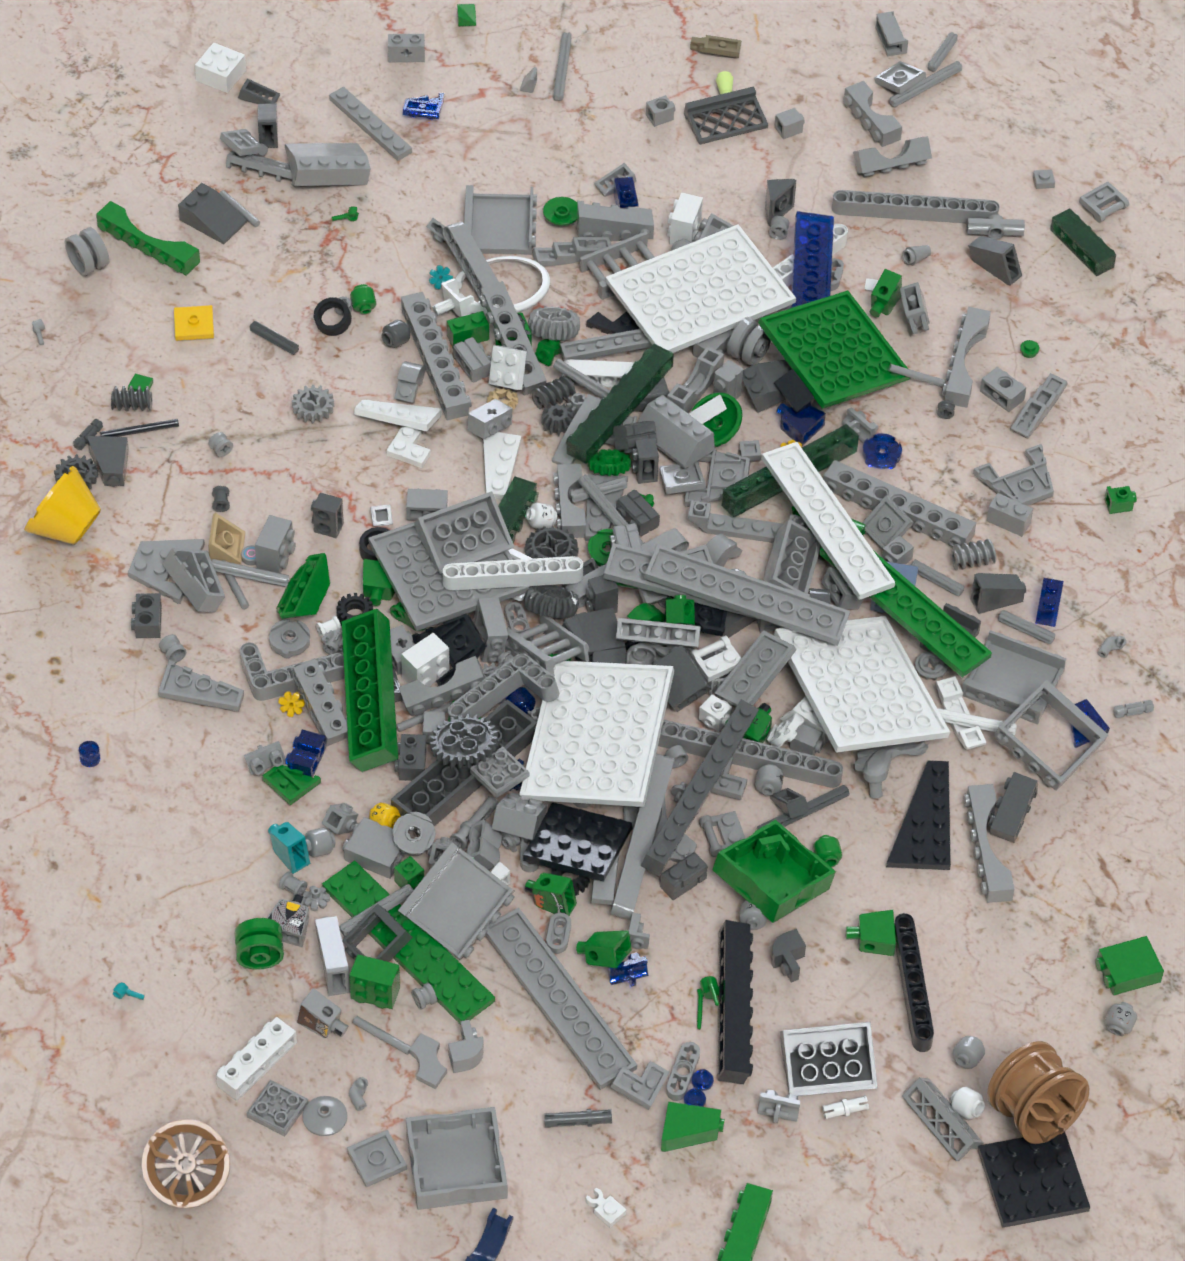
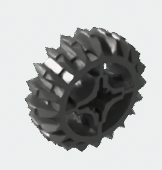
M552 525L550 528L544 526L542 530L537 528L535 533L531 532L526 540L524 552L526 556L533 559L577 557L579 548L577 539H574L573 534H569L568 529L562 531L561 526L556 529Z
M556 585L529 586L524 596V604L529 611L555 619L573 617L579 607L577 594Z

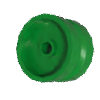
M253 918L240 923L235 928L236 960L239 965L254 970L267 969L279 964L283 960L282 927L278 922L267 918Z

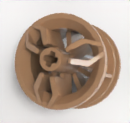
M1036 1041L1018 1048L999 1065L989 1082L987 1099L995 1110L1007 1117H1014V1124L1026 1141L1040 1144L1062 1134L1077 1120L1086 1106L1090 1089L1088 1081L1081 1074L1076 1073L1071 1068L1063 1067L1061 1058L1050 1044Z
M177 1120L162 1126L150 1137L143 1151L142 1173L148 1188L158 1199L174 1207L195 1208L210 1202L221 1192L229 1176L230 1158L223 1139L213 1128L196 1120ZM184 1134L197 1135L190 1153H186ZM178 1135L182 1153L172 1137ZM205 1139L206 1142L200 1146L202 1140ZM168 1141L178 1155L176 1158L159 1152L165 1142ZM212 1146L216 1159L196 1161L199 1155ZM161 1158L175 1163H156V1159ZM197 1165H217V1168L214 1171ZM177 1169L163 1182H160L156 1170ZM196 1170L213 1176L212 1181L207 1187L204 1188L194 1173ZM183 1175H186L189 1195L175 1193ZM190 1175L200 1190L197 1193H194ZM173 1181L172 1185L168 1190L166 1187Z

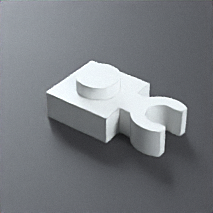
M598 1188L594 1189V1195L598 1197L597 1199L586 1196L587 1205L595 1208L594 1214L609 1228L626 1215V1209L612 1196H609L607 1199L603 1198V1193Z

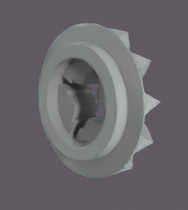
M924 652L915 661V670L919 672V676H925L927 680L934 678L936 681L938 677H943L948 669V665L933 652ZM928 662L934 667V670L928 667Z

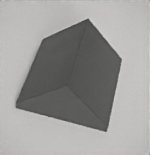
M767 180L765 208L767 222L770 227L773 217L784 216L794 207L797 180Z

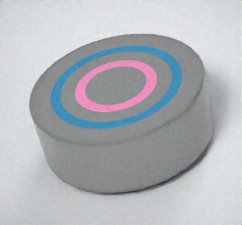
M246 546L241 552L242 561L247 565H256L255 546Z

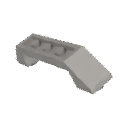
M691 500L688 518L707 534L718 535L722 533L728 537L774 543L777 530L783 525L782 523L710 513L711 503ZM790 514V520L808 529L801 516Z

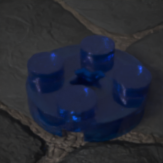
M884 433L873 435V438L866 439L863 444L862 454L866 465L882 469L895 468L902 456V445L900 442L898 444L892 435ZM881 449H885V453H881L879 451Z

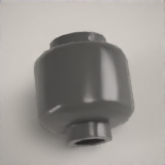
M394 320L382 329V340L387 346L397 348L410 339V327L402 320Z

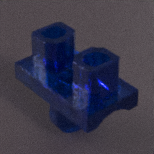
M638 952L628 956L627 961L621 962L617 968L608 967L610 984L614 985L629 981L630 986L633 987L636 986V979L649 976L646 956L641 957Z

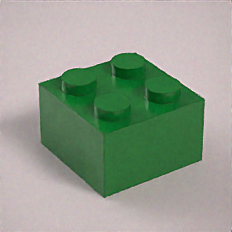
M357 954L349 975L351 999L358 1003L373 1004L383 1009H393L400 990L399 964Z

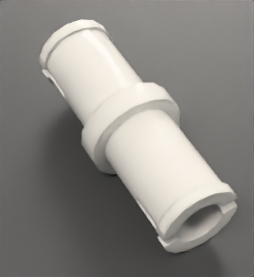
M865 1095L850 1100L845 1098L841 1099V1102L822 1105L823 1112L832 1110V1112L825 1113L824 1117L826 1120L841 1115L847 1117L850 1116V1113L869 1110V1104L859 1105V1103L867 1102V1097Z

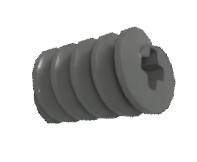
M561 376L559 380L555 379L552 382L546 383V385L533 389L532 397L537 408L541 409L543 406L546 409L549 403L555 406V400L559 404L563 403L562 397L568 401L569 394L572 397L576 391L571 379L568 376Z
M114 386L111 394V409L114 410L116 405L117 409L121 410L124 405L125 410H129L132 405L134 411L138 409V406H140L142 411L148 406L149 411H151L152 392H150L148 386H146L144 392H142L140 386H138L137 391H134L133 386H130L129 391H126L125 386H122L121 391H118L117 386Z

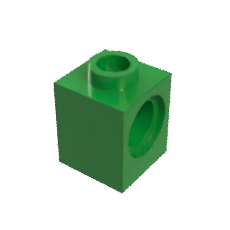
M674 595V599H667L666 623L695 624L694 600L686 599V595Z
M411 856L394 867V881L400 888L409 884L414 890L424 878V869Z

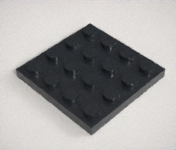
M552 802L534 839L531 840L523 854V861L604 882L632 830V822Z
M1065 1132L1048 1142L1040 1144L1029 1143L1022 1137L978 1146V1153L1002 1228L1090 1211V1204Z

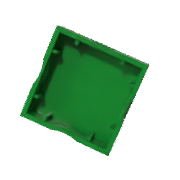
M776 819L756 830L748 838L739 840L718 852L712 869L743 898L760 909L762 914L772 923L829 890L836 873L818 855L801 844L797 837ZM780 834L789 845V854L786 862L780 864L776 856L756 859L753 854L759 838Z

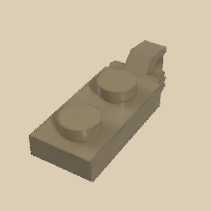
M706 35V37L702 38L692 37L690 49L703 53L739 58L742 41Z

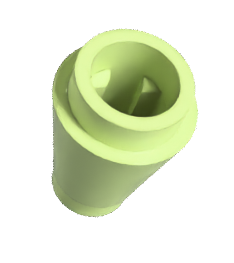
M723 71L717 74L716 83L720 94L732 92L734 78L730 72Z

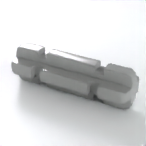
M1146 700L1143 703L1140 701L1125 704L1124 707L1123 705L1114 706L1113 712L1116 718L1124 717L1125 714L1126 716L1142 714L1143 711L1148 713L1154 711V704L1152 700Z

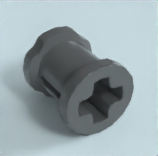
M216 486L213 488L212 496L214 501L212 508L216 512H225L230 508V502L228 501L230 490L228 487Z

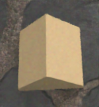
M214 513L208 545L210 559L226 560V562L241 564L245 531L219 514Z

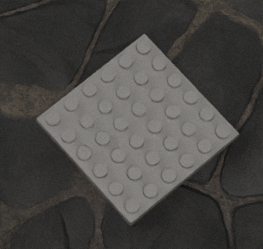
M414 522L369 537V544L416 631L476 611L478 598L499 597V601L502 602L522 595L529 589V586L447 590L443 586V574L440 575L420 540ZM507 550L477 562L513 560Z

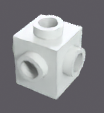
M712 694L700 706L699 720L704 722L707 727L719 732L730 718L732 706Z

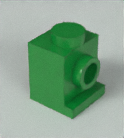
M1107 486L1104 500L1109 514L1133 511L1134 503L1137 502L1136 492L1131 491L1129 486L1118 488Z

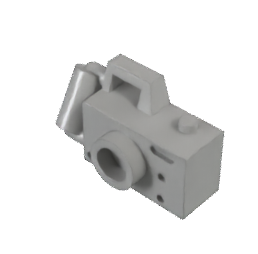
M432 218L426 227L435 233L434 238L443 243L445 240L443 236L444 225Z

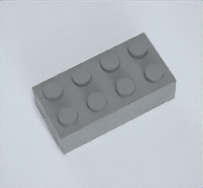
M790 519L777 530L763 581L808 594L821 547L812 531Z

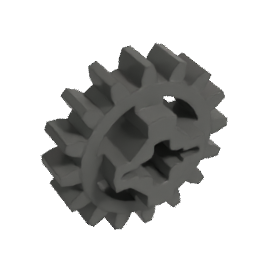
M78 454L75 455V458L67 456L68 460L61 459V465L56 464V470H54L56 482L64 473L68 474L70 472L69 468L71 466L77 468L89 489L92 488L91 483L96 484L98 470L96 463L93 464L92 459L86 460L85 455L82 458H79Z

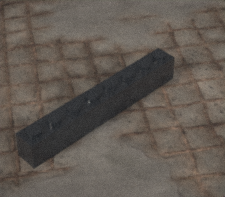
M725 920L719 931L718 1081L744 1085L747 1078L751 1077L753 1071V1064L750 1063L753 1052V1045L750 1044L753 1034V1026L750 1025L753 1015V1007H750V1001L753 997V988H750L753 978V970L750 969V964L753 960V951H750L753 933H750V924Z

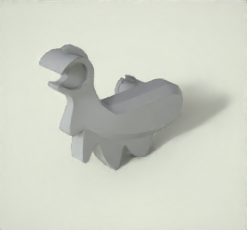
M921 741L920 744L912 742L874 747L858 752L855 770L864 772V779L869 782L870 797L880 798L883 796L882 781L887 778L893 758L901 754H924L928 749V744H925V741Z

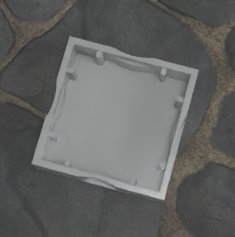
M495 1107L465 1110L446 1115L432 1114L406 1118V1133L418 1210L508 1198V1185L504 1160L500 1152L499 1129Z

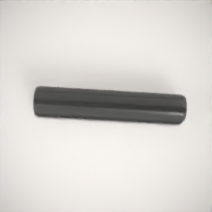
M253 321L250 324V331L287 352L295 355L299 351L298 344L257 321Z

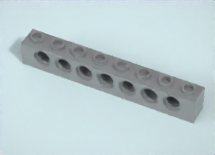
M423 292L402 296V313L410 327L411 335L422 362L426 366L427 374L446 420L468 416L469 407L472 406L469 395L466 396L464 382L459 380L458 368H454L453 356L451 353H448L447 341L442 339V330L436 324L435 313L431 312L430 300L425 298Z
M834 460L823 475V480L834 494L872 511L885 496L890 497L914 522L911 528L952 547L955 544L960 545V547L962 543L969 544L975 535L976 522L839 461Z

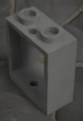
M377 904L342 942L347 946L344 950L353 959L357 954L365 956L356 946L383 920L397 937L375 959L389 962L413 937L382 906Z

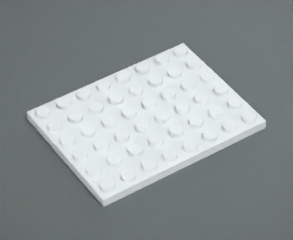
M739 224L606 277L607 285L661 357L731 330L745 317L755 320L796 303V297Z
M886 616L847 620L838 646L788 628L775 629L774 636L794 645L797 649L788 663L836 753L949 737L950 730Z
M563 661L556 664L554 667V677L559 689V697L552 702L542 700L526 766L530 776L522 782L519 794L522 796L521 799L644 807L673 680V666Z

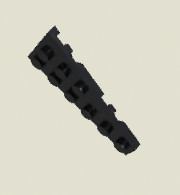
M927 761L888 858L887 868L950 870L949 761Z

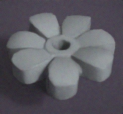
M311 886L310 892L305 891L303 893V897L306 899L304 905L307 907L311 905V911H318V906L322 909L327 906V902L330 901V895L325 894L326 889L324 887L317 888L316 886Z

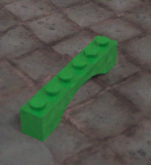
M109 201L96 214L97 226L102 231H106L116 239L128 243L131 247L137 248L145 255L151 256L160 263L173 268L176 272L187 276L200 263L198 248L185 241H165L143 233L131 223L125 208L112 201Z

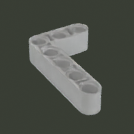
M248 642L240 647L241 665L252 695L256 700L265 701L283 696L287 691L291 693L299 691L293 680L292 670L293 667L309 661L267 672L256 644ZM342 652L316 658L318 664H321L325 670L326 676L324 677L327 683L345 679Z
M521 653L511 658L448 707L449 717H453L455 720L458 719L459 715L465 718L467 714L470 715V718H473L475 715H478V718H480L523 684L546 702L556 700L559 697V689L552 674L528 655Z

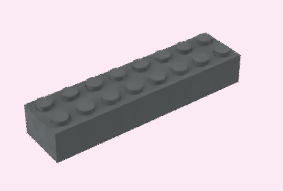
M508 699L485 718L486 722L491 721L492 726H496L499 738V745L496 746V750L503 746L515 757L533 741L537 722ZM436 760L391 798V805L399 810L400 816L410 812L423 813L436 826L481 787L482 784L470 773V768L466 764H463L462 768H459V764L452 768L450 762L443 765V760L439 762Z

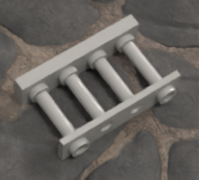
M646 231L580 257L581 273L591 270L599 281L598 296L601 300L615 294L607 285L606 278L598 266L607 263L612 271L617 273L622 270L614 260L624 257L631 267L637 265L638 263L630 253L638 250L642 252L647 260L654 258L647 248L648 233Z
M539 614L540 625L519 634L507 627L508 639L505 649L513 652L515 656L521 653L528 655L553 676H555L554 667L556 664L574 656L579 657L584 662H589L588 644L550 617ZM542 632L546 634L532 641L526 640ZM553 640L556 641V643H554V644H552V645H549V646H547V647H545V648H542V649L537 648V647H539V646H541V645H543V644H546V643H548V642H550V641H553ZM563 648L567 649V651L560 653L556 656H548L549 654H552Z

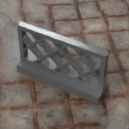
M754 86L685 103L684 116L689 120L699 145L768 128V122L757 100ZM753 103L755 106L754 111L745 108V105ZM735 108L739 111L737 115L727 112L728 109ZM717 112L722 115L718 120L710 116L711 113ZM741 112H744L751 116L748 120L739 117ZM700 116L704 118V121L701 124L696 122L694 118ZM724 116L733 119L731 125L722 121ZM755 117L760 119L762 123L754 124L751 120ZM707 120L716 123L714 129L705 126ZM738 121L745 124L744 128L734 127L735 122ZM718 126L727 128V132L721 133L717 131ZM703 129L711 133L710 136L702 138L701 130Z

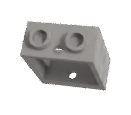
M499 597L478 598L473 622L487 645L480 655L481 661L496 662L501 653L504 652L508 639Z

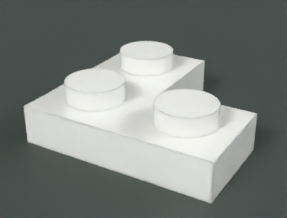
M402 426L386 452L387 456L423 468L431 455V450L416 444L422 435V430Z

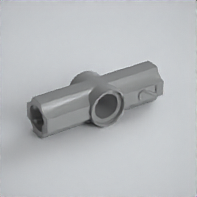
M998 214L991 215L987 219L967 218V234L988 235L992 239H1000L1004 235L1024 236L1025 220L1003 219Z

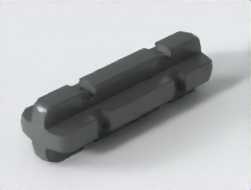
M94 419L90 423L91 425H88L79 435L80 437L73 441L74 448L82 450L86 446L85 444H88V436H95L103 428L102 421Z

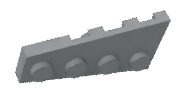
M169 660L158 696L239 711L244 697V690L222 681H214L208 675L192 672L191 668L186 666L184 668L176 665V662Z

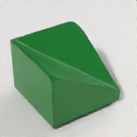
M457 4L458 27L476 26L475 4Z

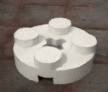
M791 710L780 718L782 722L778 726L775 724L770 730L767 740L772 746L781 747L786 740L791 742L796 737L797 732L795 730L804 722V718L795 710Z

